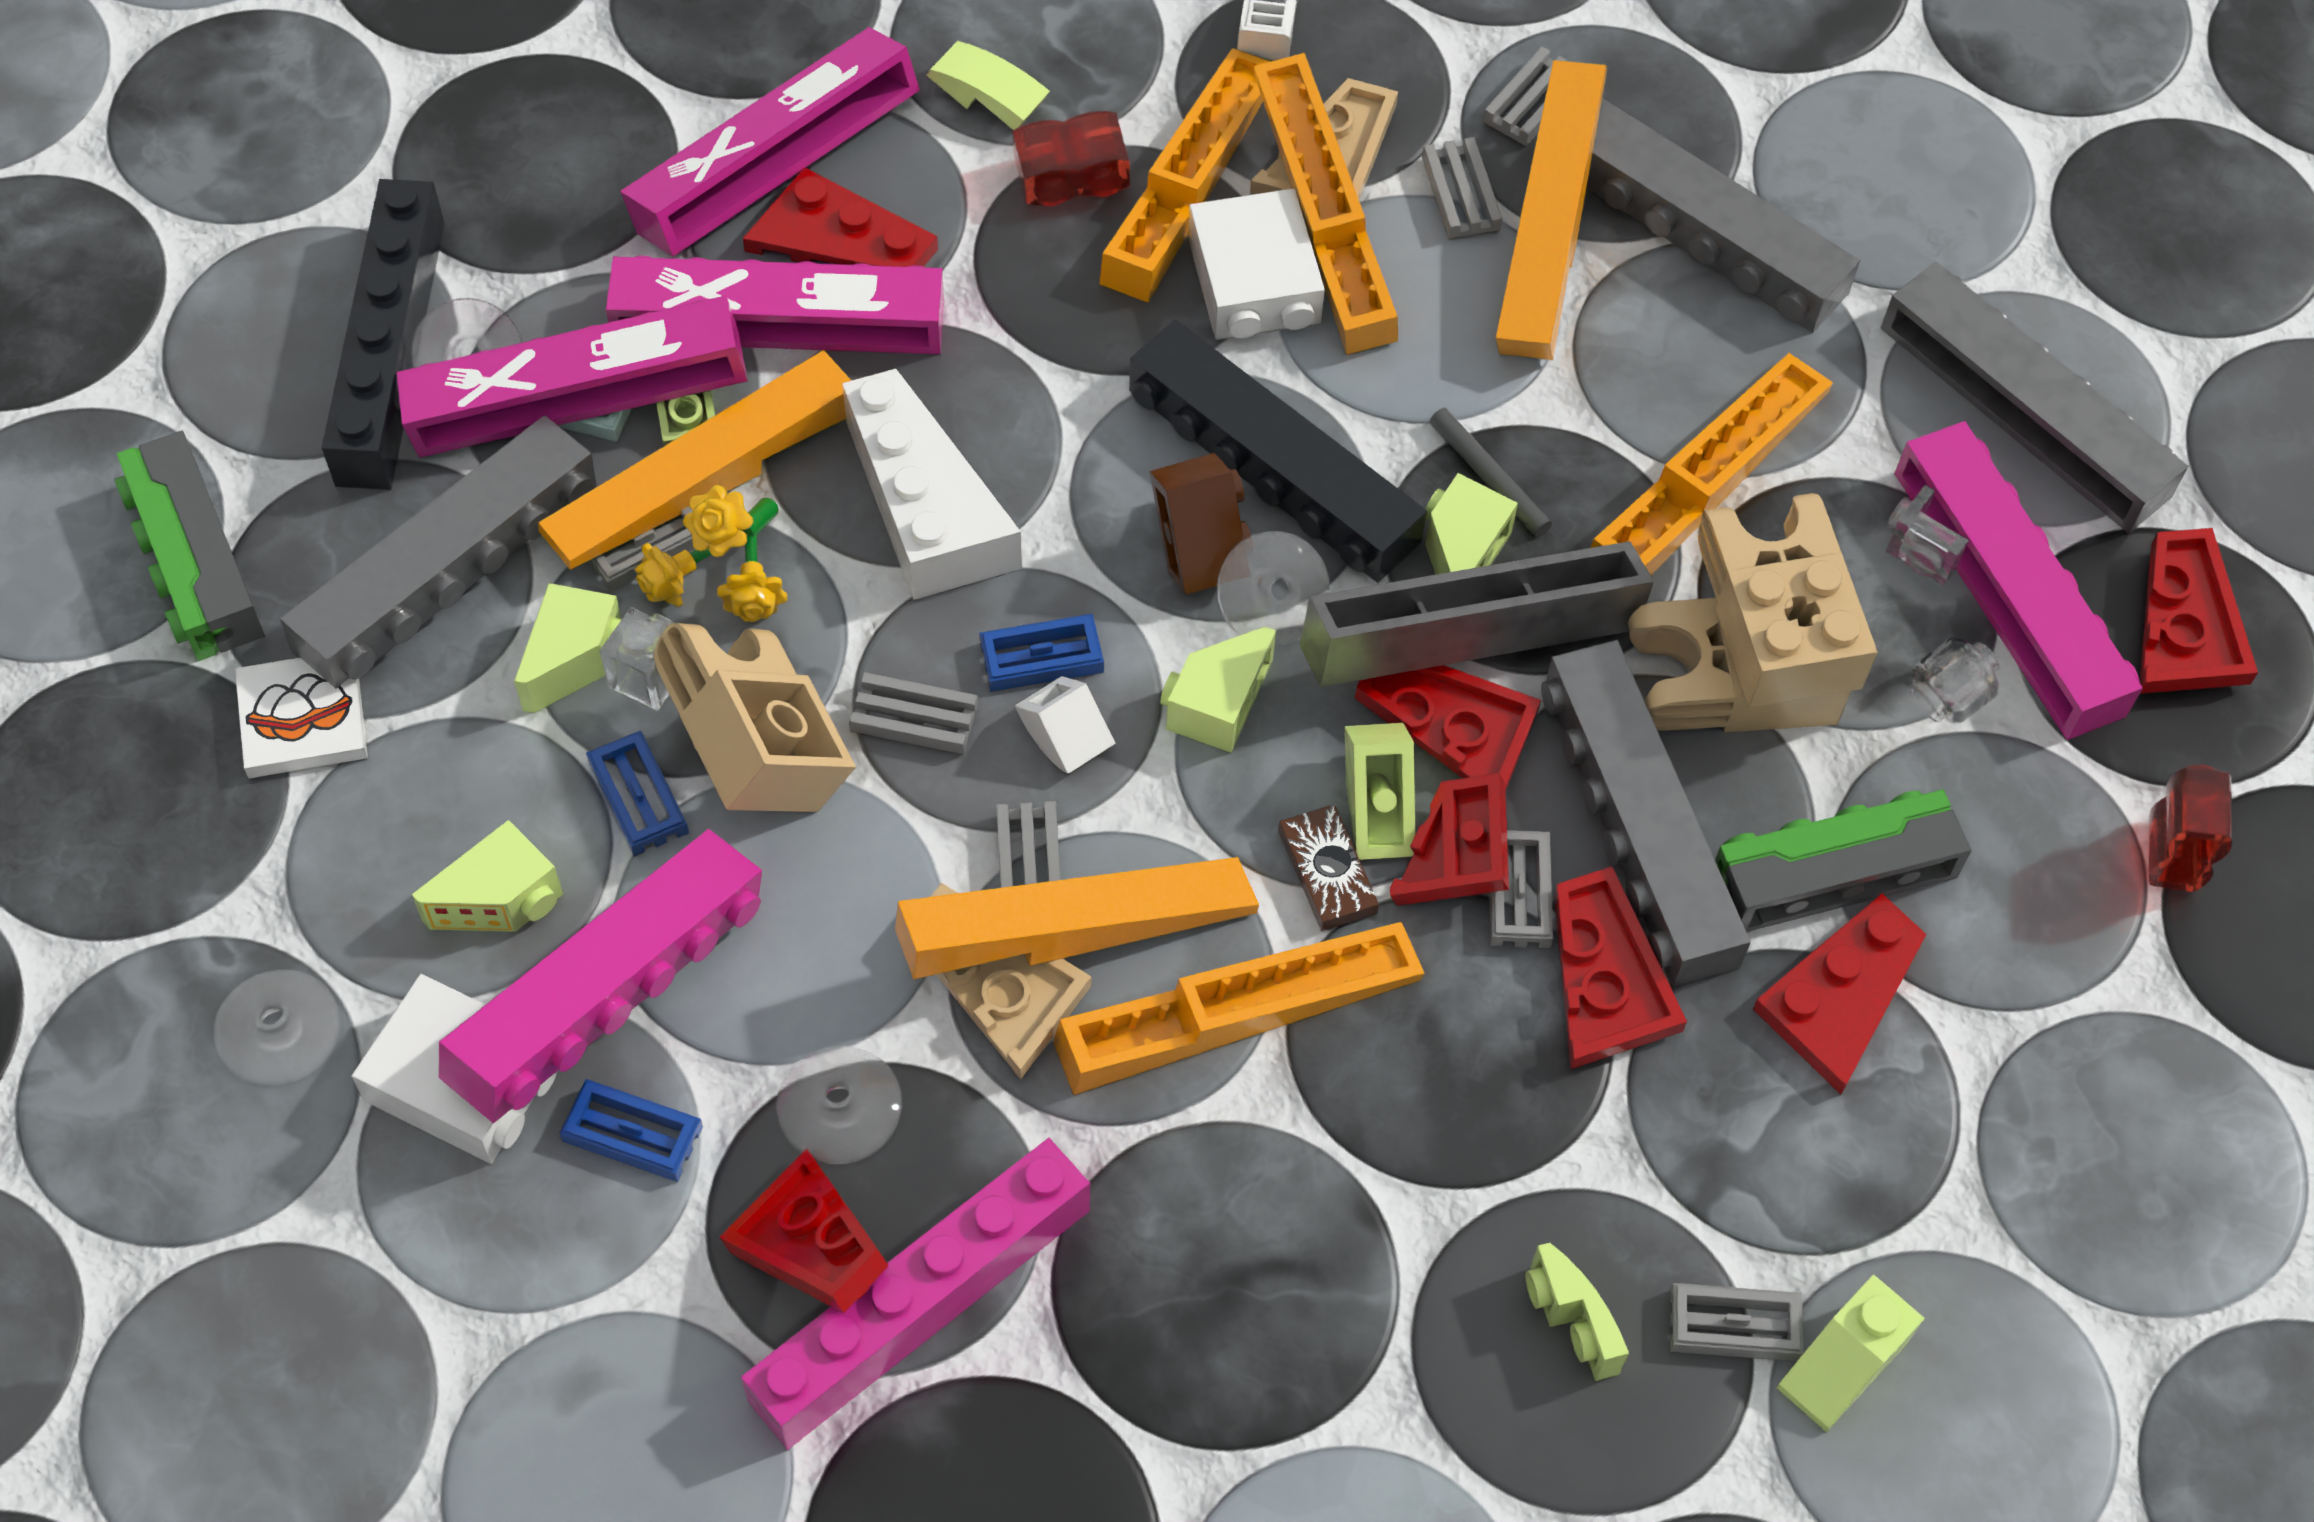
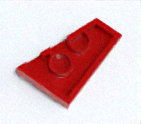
M804 168L743 237L744 252L763 255L765 250L785 253L791 256L792 262L797 263L803 261L812 262L814 259L839 265L864 263L871 266L908 267L919 265L924 267L938 251V236Z
M2213 528L2157 532L2151 543L2140 674V685L2143 689L2140 694L2251 685L2258 674V670Z
M1445 665L1359 680L1355 693L1357 701L1388 724L1404 723L1415 744L1461 778L1500 773L1505 782V791L1532 729L1541 703L1540 699Z
M1611 866L1558 883L1554 892L1571 1069L1683 1032L1687 1020L1613 867Z
M1882 893L1756 1000L1753 1010L1838 1093L1842 1094L1927 934Z
M807 1148L719 1237L731 1255L842 1313H845L856 1300L861 1298L867 1292L870 1285L889 1266Z

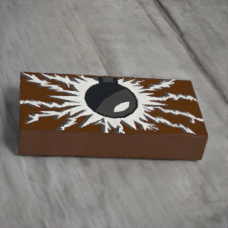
M1335 804L1279 821L1278 832L1321 932L1378 913L1379 903Z

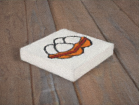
M301 658L235 668L243 763L248 779L368 758L359 679L349 678L335 689Z

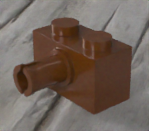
M1215 453L1149 471L1168 573L1184 594H1191L1249 577L1250 571L1247 555L1253 553L1254 547L1246 522L1240 520L1238 503L1244 502L1245 495L1237 470H1230Z

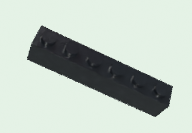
M379 179L322 443V451L335 487L392 489L404 429L401 419L396 372L416 368L445 224L434 182Z
M1176 319L1130 358L1129 391L1143 408L1155 410L1173 425L1176 432L1183 439L1189 442L1195 441L1210 454L1215 453L1230 470L1236 469L1239 476L1255 488L1262 500L1271 506H1279L1297 520L1300 528L1310 537L1323 540L1339 553L1342 560L1351 569L1357 572L1363 571L1375 582L1379 583L1422 542L1427 516L1425 508Z

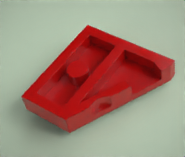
M1500 773L1442 781L1430 804V815L1426 822L1419 826L1410 845L1414 854L1401 880L1394 878L1390 886V897L1396 906L1509 890L1505 782Z

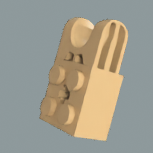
M1803 494L1792 498V506L1784 522L1786 539L1779 541H1764L1752 536L1741 525L1736 512L1732 508L1722 507L1704 510L1698 532L1699 547L1717 599L1715 609L1748 708L1863 689L1878 653L1826 508L1818 494Z
M1716 597L1652 602L1640 606L1630 616L1628 620L1629 636L1632 644L1639 652L1672 657L1680 661L1689 671L1688 674L1657 682L1646 696L1645 703L1657 730L1669 731L1722 727L1723 733L1838 725L1851 691L1748 708L1715 609L1717 605Z
M672 623L663 631L654 651L656 668L726 810L818 812L856 769V765L809 676L796 674L777 636L770 630L748 628L742 632L728 653H726L714 642L707 630L700 625Z

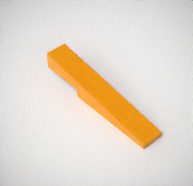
M1234 48L1231 49L1149 170L1147 188L1104 250L1099 285L1149 303L1188 234L1189 205L1207 201L1263 103L1254 75V66L1270 61Z
M1305 53L1254 66L1256 82L1291 188H1295L1323 286L1346 355L1397 342L1398 316L1366 232L1364 212Z
M1553 60L1496 333L1499 354L1553 360L1569 267H1573L1607 73L1606 65Z
M822 350L538 522V532L571 570L681 515L683 509L690 507V499L693 496L705 495L715 485L723 486L726 491H729L761 475L762 460L846 419L842 383L849 382L851 379Z
M1788 353L1664 465L1659 480L1593 539L1590 548L1630 541L1649 574L1652 575L1700 526L1704 510L1716 509L1829 393L1833 382Z
M1235 857L898 901L895 932L914 980L1025 954L1029 966L1256 914L1259 903L1239 858Z
M1402 922L1182 977L1178 979L1175 990L1062 1018L1059 1020L1053 1044L1073 1095L1421 981L1425 973Z

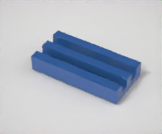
M1093 614L979 633L980 647L984 656L990 692L1051 682L1061 676L1074 678L1104 672V659ZM1084 635L1086 638L1084 640L1055 645L1049 642ZM1031 645L1030 649L1002 654H996L995 652L996 650Z
M641 730L586 753L588 763L633 856L644 853V846L653 842L656 847L667 843L666 837L676 833L678 838L689 834L684 816ZM635 749L668 819L658 822L625 752ZM613 758L646 828L637 831L607 770L604 761Z
M585 1079L559 1134L562 1142L678 1182L683 1172L682 1164L685 1159H689L693 1150L692 1143L694 1138L699 1137L703 1125L698 1117ZM591 1101L679 1131L680 1134L675 1139L646 1129L636 1123L618 1119L588 1107ZM583 1123L669 1153L670 1156L668 1158L580 1127V1124Z

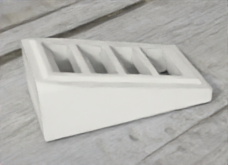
M1244 0L1237 50L1266 60L1275 61L1289 57L1297 0Z

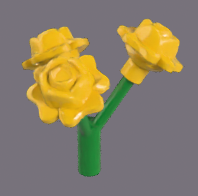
M715 485L705 495H696L690 499L689 506L693 512L685 515L683 519L684 526L692 534L693 547L696 550L691 553L683 550L671 557L669 554L662 552L658 547H652L649 543L642 545L644 555L642 563L634 569L637 574L636 580L641 590L651 602L665 600L668 604H672L677 608L682 606L681 595L684 593L683 577L697 569L696 563L711 555L722 557L730 548L742 547L744 545L745 563L740 567V575L732 574L728 576L727 584L720 585L717 588V595L723 600V609L727 612H733L735 616H739L744 622L754 623L760 619H768L778 611V605L785 604L788 601L787 593L782 589V579L779 577H766V574L763 572V566L758 563L757 536L776 517L779 511L776 502L771 498L765 497L760 499L747 512L744 508L741 493L733 491L727 494L723 486Z

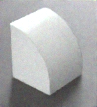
M1061 676L1015 705L1023 724L1038 747L1054 765L1067 774L1116 744L1086 683Z

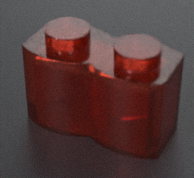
M1088 112L1072 117L1065 122L1057 120L1037 121L1012 131L1014 158L1026 204L1056 206L1077 195L1107 197L1130 186V161L1116 112Z
M2206 765L2188 766L2173 774L2167 782L2166 797L2155 803L2149 812L2148 879L2150 885L2194 892L2204 887L2211 880L2213 864L2223 859L2232 847L2231 775L2227 772L2216 771L2214 768Z

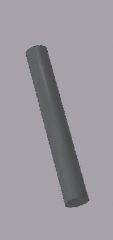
M1446 408L1436 411L1429 421L1435 430L1491 490L1518 503L1515 516L1536 538L1545 534L1550 529L1552 521Z

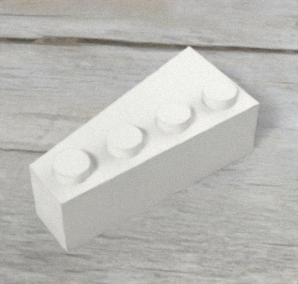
M892 369L842 383L846 423L913 600L1022 569L1021 531L898 370Z

